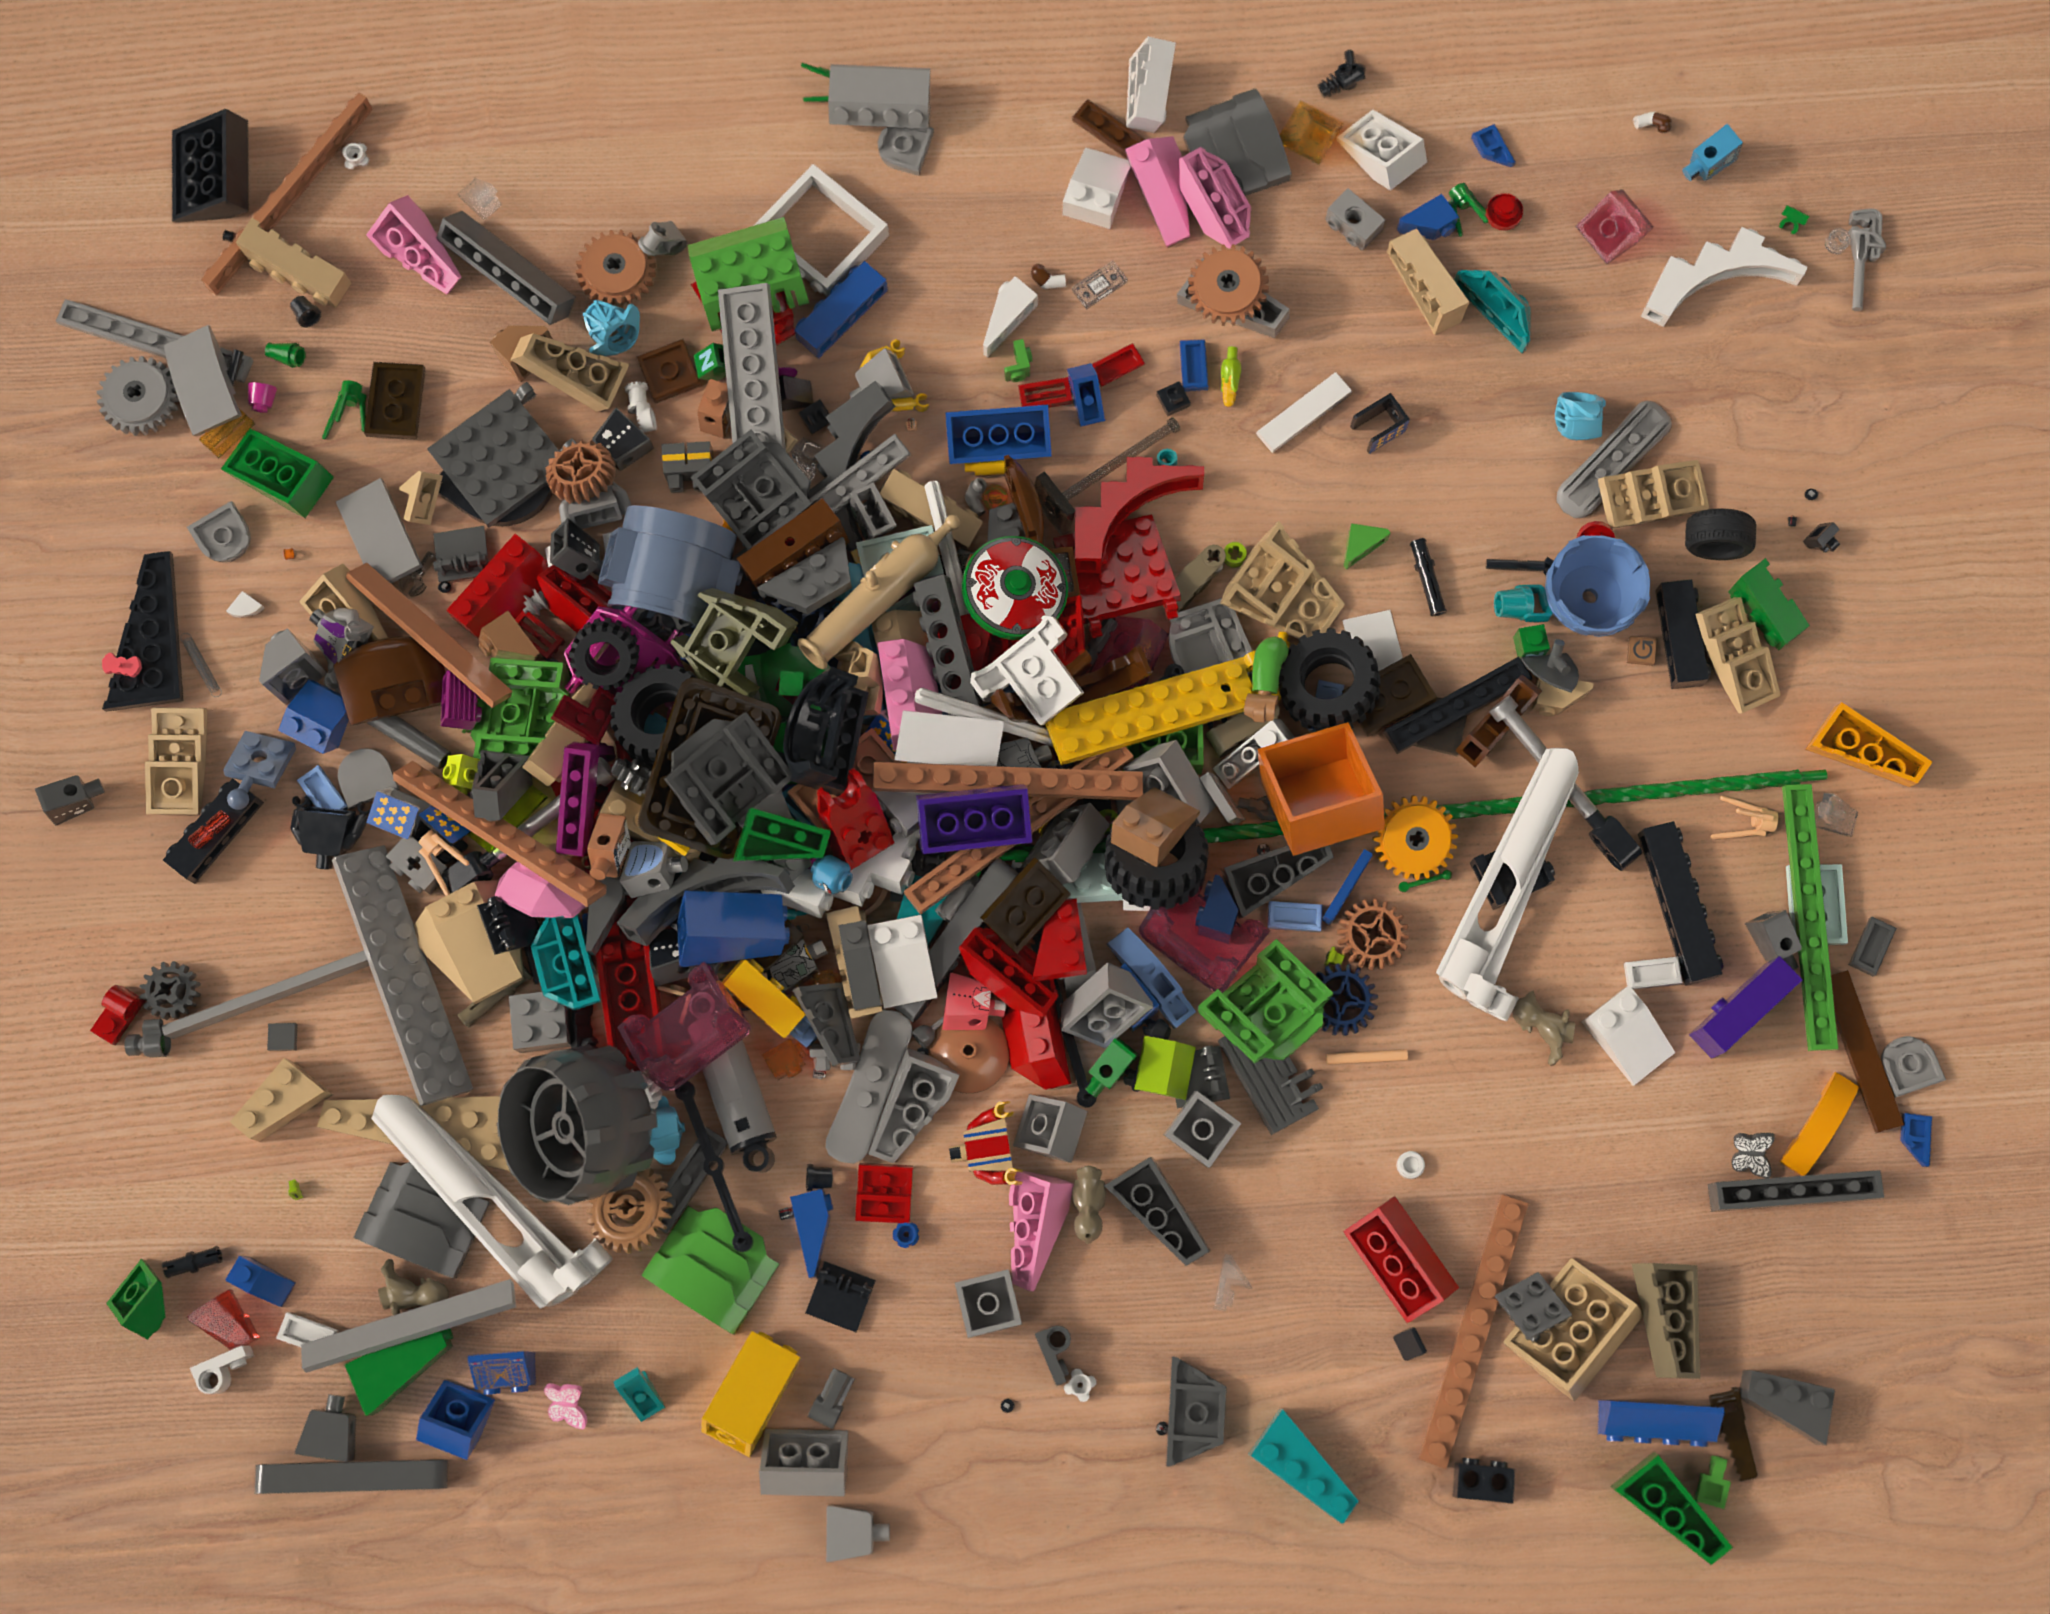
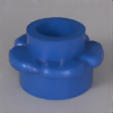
M898 1223L897 1228L893 1230V1239L902 1248H908L910 1245L914 1246L919 1240V1229L914 1223ZM904 1232H908L909 1236L904 1237Z

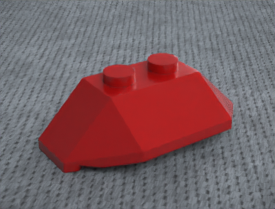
M551 565L537 576L550 611L576 633L583 628L598 606L609 608L607 605L612 593L602 584H598V581L590 574L585 579L580 580L555 565Z
M975 927L958 947L970 974L1014 1010L1043 1017L1059 996L1057 990H1055L1053 979L1033 982L1037 954L1026 945L1017 954L991 929Z
M1056 1003L1052 1004L1043 1017L1008 1007L1004 1017L1001 1018L1009 1049L1011 1069L1044 1090L1070 1085L1071 1078Z

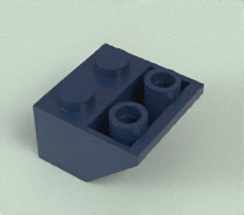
M1215 874L1213 882L1209 880L1207 882L1203 895V901L1206 902L1205 907H1199L1195 926L1199 927L1198 935L1229 944L1237 920L1238 908L1221 876Z

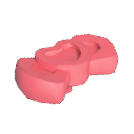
M108 653L102 659V669L106 674H123L124 676L134 678L139 675L142 669L141 661L137 656L125 659L124 657L117 658L113 653Z

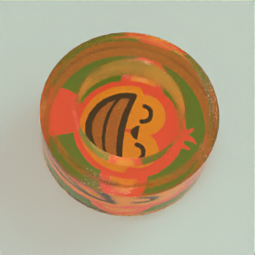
M991 485L984 490L982 498L986 509L990 510L1008 504V493L1002 486Z

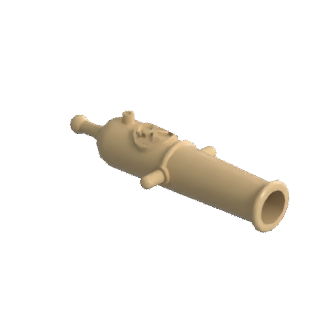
M949 515L945 519V523L928 536L923 534L910 535L901 543L895 540L891 544L893 551L891 553L887 552L876 565L867 571L866 577L860 579V584L805 639H798V646L805 657L816 667L826 669L827 662L880 615L886 613L888 608L914 587V583L921 581L934 569L938 562V545L949 532L956 530L960 526L958 516Z

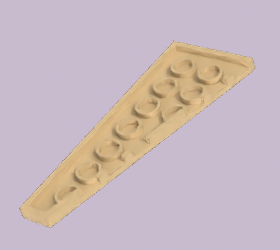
M500 1096L451 1097L420 1106L481 1165L510 1171L497 1131ZM411 1098L420 1106L417 1098ZM378 1099L324 1100L317 1127L393 1144L372 1120Z

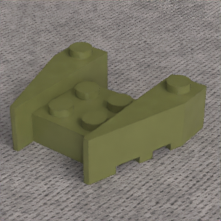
M714 588L702 591L698 594V597L707 602L709 606L691 637L683 634L672 639L670 643L682 658L685 657L693 667L697 678L754 698L760 687L738 672L739 666L756 638L771 649L776 650L786 645L798 622L773 606Z

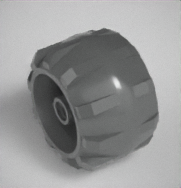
M587 1044L532 1057L523 1061L517 1072L503 1086L498 1107V1136L509 1170L530 1195L545 1203L554 1201L565 1205H572L631 1187L634 1184L637 1173L649 1169L655 1150L650 1144L652 1129L658 1126L657 1111H651L645 1092L649 1085L640 1071L632 1072L626 1067L627 1058L620 1050L612 1046L595 1049Z

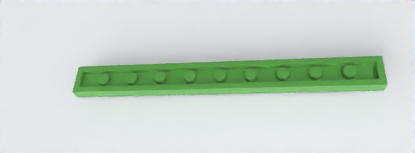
M1812 784L1784 785L1782 793L1796 934L1802 946V949L1798 951L1800 976L1803 979L1801 986L1808 1051H1833L1838 1049Z

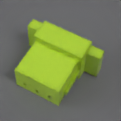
M1333 946L1327 953L1324 965H1341L1345 956L1337 953Z
M295 1179L289 1181V1196L295 1200L304 1198L300 1191L299 1183Z

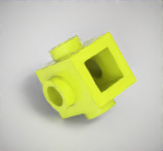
M464 754L448 756L447 764L443 769V780L467 795L468 792L472 791L480 759Z

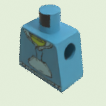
M1728 124L1694 149L1690 164L1682 169L1684 176L1689 181H1692L1699 175L1704 181H1707L1737 161L1743 142Z

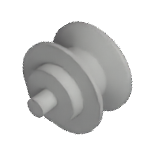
M534 588V596L529 598L524 595L526 599L524 604L527 607L523 611L525 614L529 611L533 615L536 613L540 617V610L542 608L550 609L547 606L548 604L542 591L537 592Z

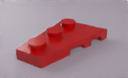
M1077 899L1065 900L1045 923L1033 972V982L1087 975Z

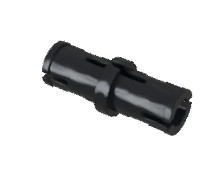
M218 1246L197 1253L194 1251L187 1252L186 1256L164 1261L162 1268L167 1267L166 1270H163L164 1275L168 1279L186 1272L196 1273L199 1272L200 1268L222 1263V1256L218 1257V1255L222 1254Z

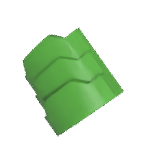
M491 658L489 671L512 690V695L493 708L481 698L478 699L477 707L482 708L480 722L475 724L470 735L475 742L473 757L481 759V750L530 756L541 740L546 738L545 734L555 721L551 717L562 696L565 694L570 697V689L568 691L565 689V685L570 681V669L561 662Z
M1275 939L1257 955V964L1225 992L1222 993L1217 989L1198 1006V1013L1216 1030L1224 1034L1254 1063L1259 1062L1263 1058L1285 1060L1323 1026V1006L1333 996V992L1280 941Z
M688 1206L641 1276L706 1319L735 1335L778 1268L779 1263L767 1256L763 1237L743 1225L744 1231L753 1237V1247L748 1252L742 1253L737 1251L732 1244L735 1235L725 1212L718 1208L698 1212Z

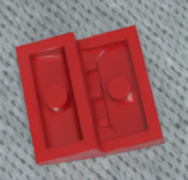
M859 1163L855 1221L910 1224L913 1165Z

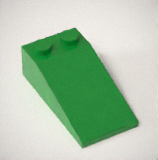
M249 428L221 468L225 473L305 519L334 478L317 461Z

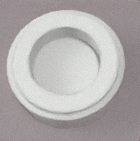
M1408 1151L1400 1155L1396 1166L1402 1177L1414 1179L1423 1173L1425 1162L1419 1153Z

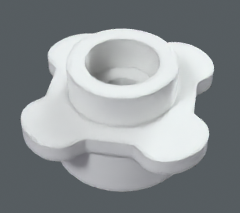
M351 143L343 148L342 153L346 159L344 163L346 168L353 169L355 166L368 165L369 158L366 157L367 147L365 144Z
M1074 1369L1071 1372L1072 1377L1069 1383L1064 1386V1390L1067 1394H1073L1081 1402H1085L1089 1399L1091 1388L1096 1386V1379L1093 1376H1086L1080 1369ZM1079 1382L1083 1384L1082 1388L1078 1387Z

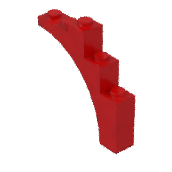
M1127 457L1126 482H1101V507H1075V565L1077 573H1101L1102 558L1109 539L1117 527L1141 506L1165 495L1182 491L1203 490L1204 466H1153V457Z

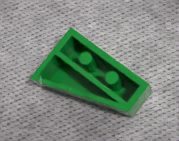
M1765 558L1742 575L1728 593L1731 599L1734 597L1742 598L1748 620L1755 622L1756 627L1764 633L1767 643L1772 647H1776L1779 651L1803 633L1810 625L1794 600L1786 599L1780 590V587L1783 586L1779 578L1773 579L1766 568L1770 564Z
M750 808L747 811L733 862L823 858L831 831Z

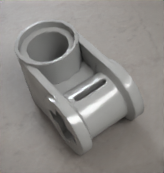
M673 221L652 222L649 226V232L639 239L638 245L643 252L650 256L676 255L686 247L687 241Z

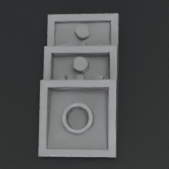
M210 325L164 345L173 384L193 436H200L242 416L233 396L236 393L227 374L228 366Z

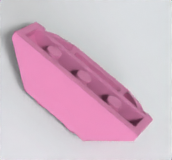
M1202 147L1180 158V190L1204 233L1219 243L1225 244L1227 248H1231L1232 244L1236 245L1250 237L1251 206L1227 162L1214 154L1206 152Z
M516 862L499 879L495 896H498L499 900H502L503 903L531 917L553 918L564 916V918H573L586 907L519 862Z

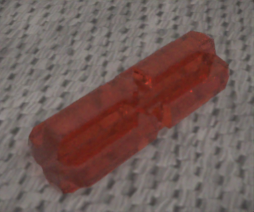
M223 810L218 811L206 822L207 825L205 827L202 825L190 835L188 841L194 848L200 849L214 837V833L218 834L231 822V818Z

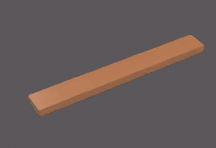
M368 563L347 572L346 579L491 708L511 697L512 690Z

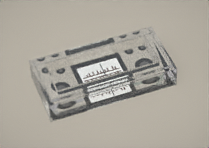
M1114 260L1072 286V291L1083 306L1088 309L1125 285L1128 279Z

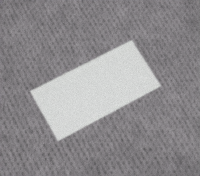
M1390 610L1342 620L1345 631L1350 632L1352 639L1358 636L1363 640L1364 646L1370 647L1373 657L1376 658L1379 671L1403 658Z
M903 711L895 760L942 765L997 766L1005 721Z

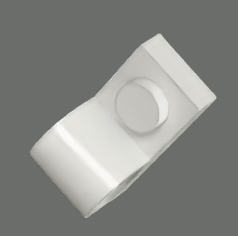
M240 1346L191 1367L190 1370L198 1389L206 1394L223 1393L229 1388L231 1383L228 1367L231 1370L246 1365V1359L253 1357L254 1354L251 1346ZM213 1373L218 1376L219 1380L214 1388L209 1383L210 1376Z

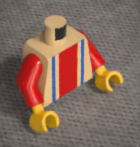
M1010 1101L998 1102L995 1107L980 1113L968 1124L967 1131L963 1132L965 1144L949 1146L951 1163L967 1160L969 1172H973L977 1179L991 1185L1011 1184L1020 1186L1023 1183L1015 1180L1016 1173L1023 1172V1170L1012 1167L1005 1119H1001L1013 1116L1014 1112L1005 1113L1004 1106L1009 1104Z

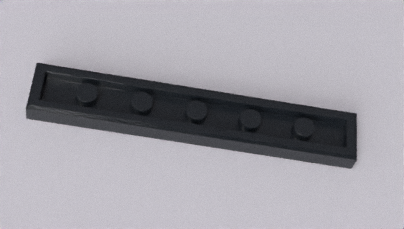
M1517 657L1385 729L1383 733L1395 752L1399 754L1503 697L1522 674L1530 681L1532 676L1520 657Z

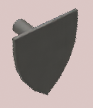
M1556 639L1554 641L1550 655L1521 657L1524 665L1542 681L1570 693L1577 686L1579 679L1578 668L1567 653H1562L1565 645L1563 640Z

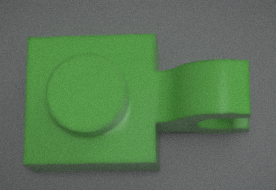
M1714 1455L1711 1456L1709 1475L1700 1474L1695 1501L1725 1509L1731 1481L1723 1479L1727 1465L1726 1459Z

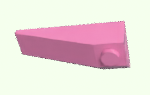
M1174 137L1150 138L1127 148L1128 160L1166 247L1189 238L1187 201L1180 190V158H1182V155Z
M408 195L390 202L367 233V237L384 255L389 258H396L403 263L402 266L406 269H413L421 274L422 279L445 294L450 293L461 279V275L442 242L436 239L437 234L425 213Z
M1023 1171L1017 1172L1015 1175V1180L1023 1182L1022 1185H1011L1009 1194V1206H1013L1014 1222H1010V1232H1014L1015 1247L1011 1250L1012 1284L1028 1291H1034L1068 1214L1074 1184L1057 1177Z

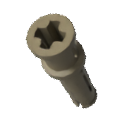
M523 965V980L477 1004L472 1002L466 1009L457 1014L459 1019L469 1028L506 995H513L517 987L527 979L531 980V973Z

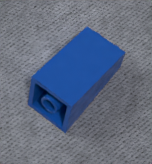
M684 891L677 919L679 967L781 955L784 944L789 943V928H785L784 923L787 920V906L783 905L782 894Z

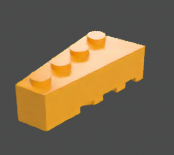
M1842 702L1833 708L1805 749L1907 787L1918 784L1932 764L1931 760Z

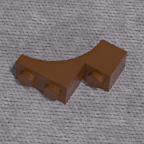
M1522 674L1496 705L1510 695L1518 704V707L1515 709L1516 712L1522 716L1542 690ZM1488 713L1455 751L1476 768L1510 728L1503 720L1497 722Z

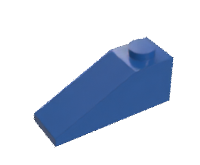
M823 1189L790 1197L810 1279L817 1277L830 1222L829 1211L834 1210L830 1194L825 1195Z

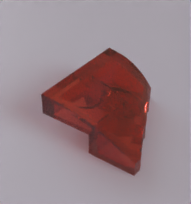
M231 1289L208 1301L187 1316L191 1323L230 1350L240 1346H247L260 1338L249 1315L244 1314Z

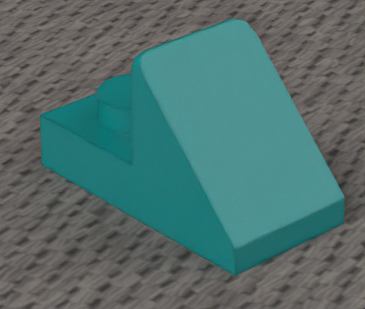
M638 1367L613 1381L616 1390L641 1422L665 1408L645 1371L641 1372Z

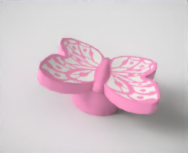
M547 1384L544 1392L552 1400L548 1409L549 1417L556 1422L565 1418L569 1425L578 1429H584L587 1425V1416L584 1410L578 1406L582 1387L565 1384L561 1387L555 1384Z

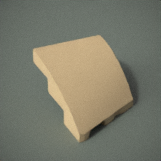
M851 641L834 656L838 660L837 669L857 675L858 681L854 687L869 692L864 716L880 715L883 702V681L878 656L857 642Z

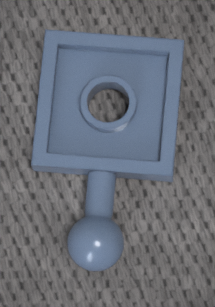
M245 731L223 769L226 777L242 780L238 789L229 792L227 796L229 806L236 810L245 808L249 803L248 792L253 783L275 789L296 750L295 743ZM257 757H266V760L260 762L253 761Z

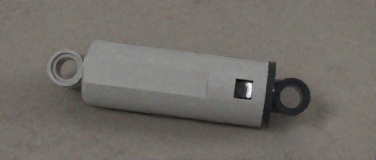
M706 992L697 993L691 998L689 1007L692 1015L698 1021L692 1023L688 1027V1031L732 1155L743 1153V1164L748 1170L758 1173L767 1172L773 1167L775 1162L774 1153L767 1147V1144L777 1139L735 1016L729 1011L721 1012V1002L714 995ZM705 1000H709L711 1008L707 1013L702 1014L701 1004ZM761 1151L764 1154V1162L760 1166H756L753 1158L757 1152Z

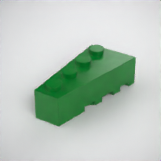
M1652 1452L1611 1485L1617 1493L1710 1565L1714 1564L1733 1548L1656 1452Z

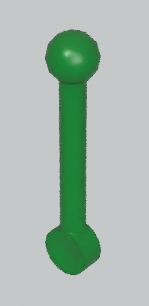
M1444 870L1442 874L1410 883L1401 882L1398 889L1400 892L1405 893L1412 887L1441 879L1450 880L1452 872Z

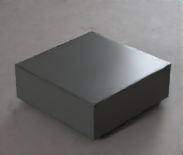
M268 1024L267 1050L297 1051L298 1024Z

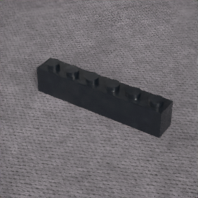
M1672 821L1643 829L1638 833V837L1675 955L1679 957L1685 986L1721 976L1724 969L1721 956L1716 954L1713 945L1715 944V936L1712 929H1708L1706 923L1707 910L1703 903L1700 904L1697 894L1699 893V885L1697 880L1692 878L1689 869L1691 868V860L1688 853H1684L1681 844L1683 843V835L1680 828H1676L1675 822Z

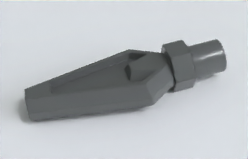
M1267 795L1259 799L1239 797L1237 808L1247 809V812L1255 813L1261 820H1277Z

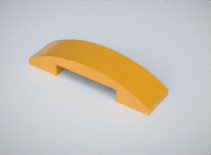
M1834 1072L1820 1094L1822 1095L1821 1099L1797 1138L1792 1140L1779 1162L1800 1176H1805L1837 1131L1855 1098L1859 1086L1839 1073Z

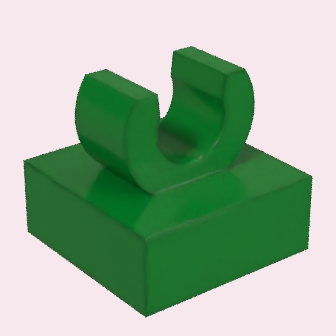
M1786 204L1781 213L1786 218L1780 221L1779 228L1782 229L1786 222H1792L1794 228L1791 234L1794 235L1799 229L1798 223L1805 226L1810 216Z

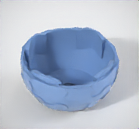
M1583 535L1568 541L1569 543L1557 554L1553 564L1546 573L1545 591L1548 604L1554 616L1573 632L1585 636H1608L1627 629L1634 623L1641 612L1645 610L1650 600L1649 569L1640 553L1622 539L1607 536ZM1587 591L1592 592L1596 597V602L1587 603L1583 599V593Z

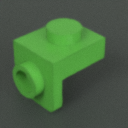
M1023 339L1013 341L1017 365L1004 368L1005 381L1020 382L1025 380L1026 377H1030L1029 363L1033 362L1030 347L1025 348Z

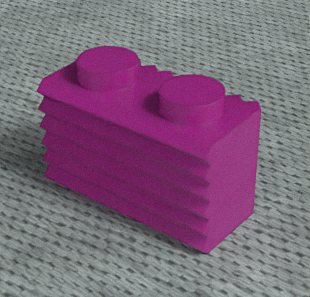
M447 670L442 679L440 726L473 730L475 724L481 720L482 708L477 707V700L480 697L450 670Z

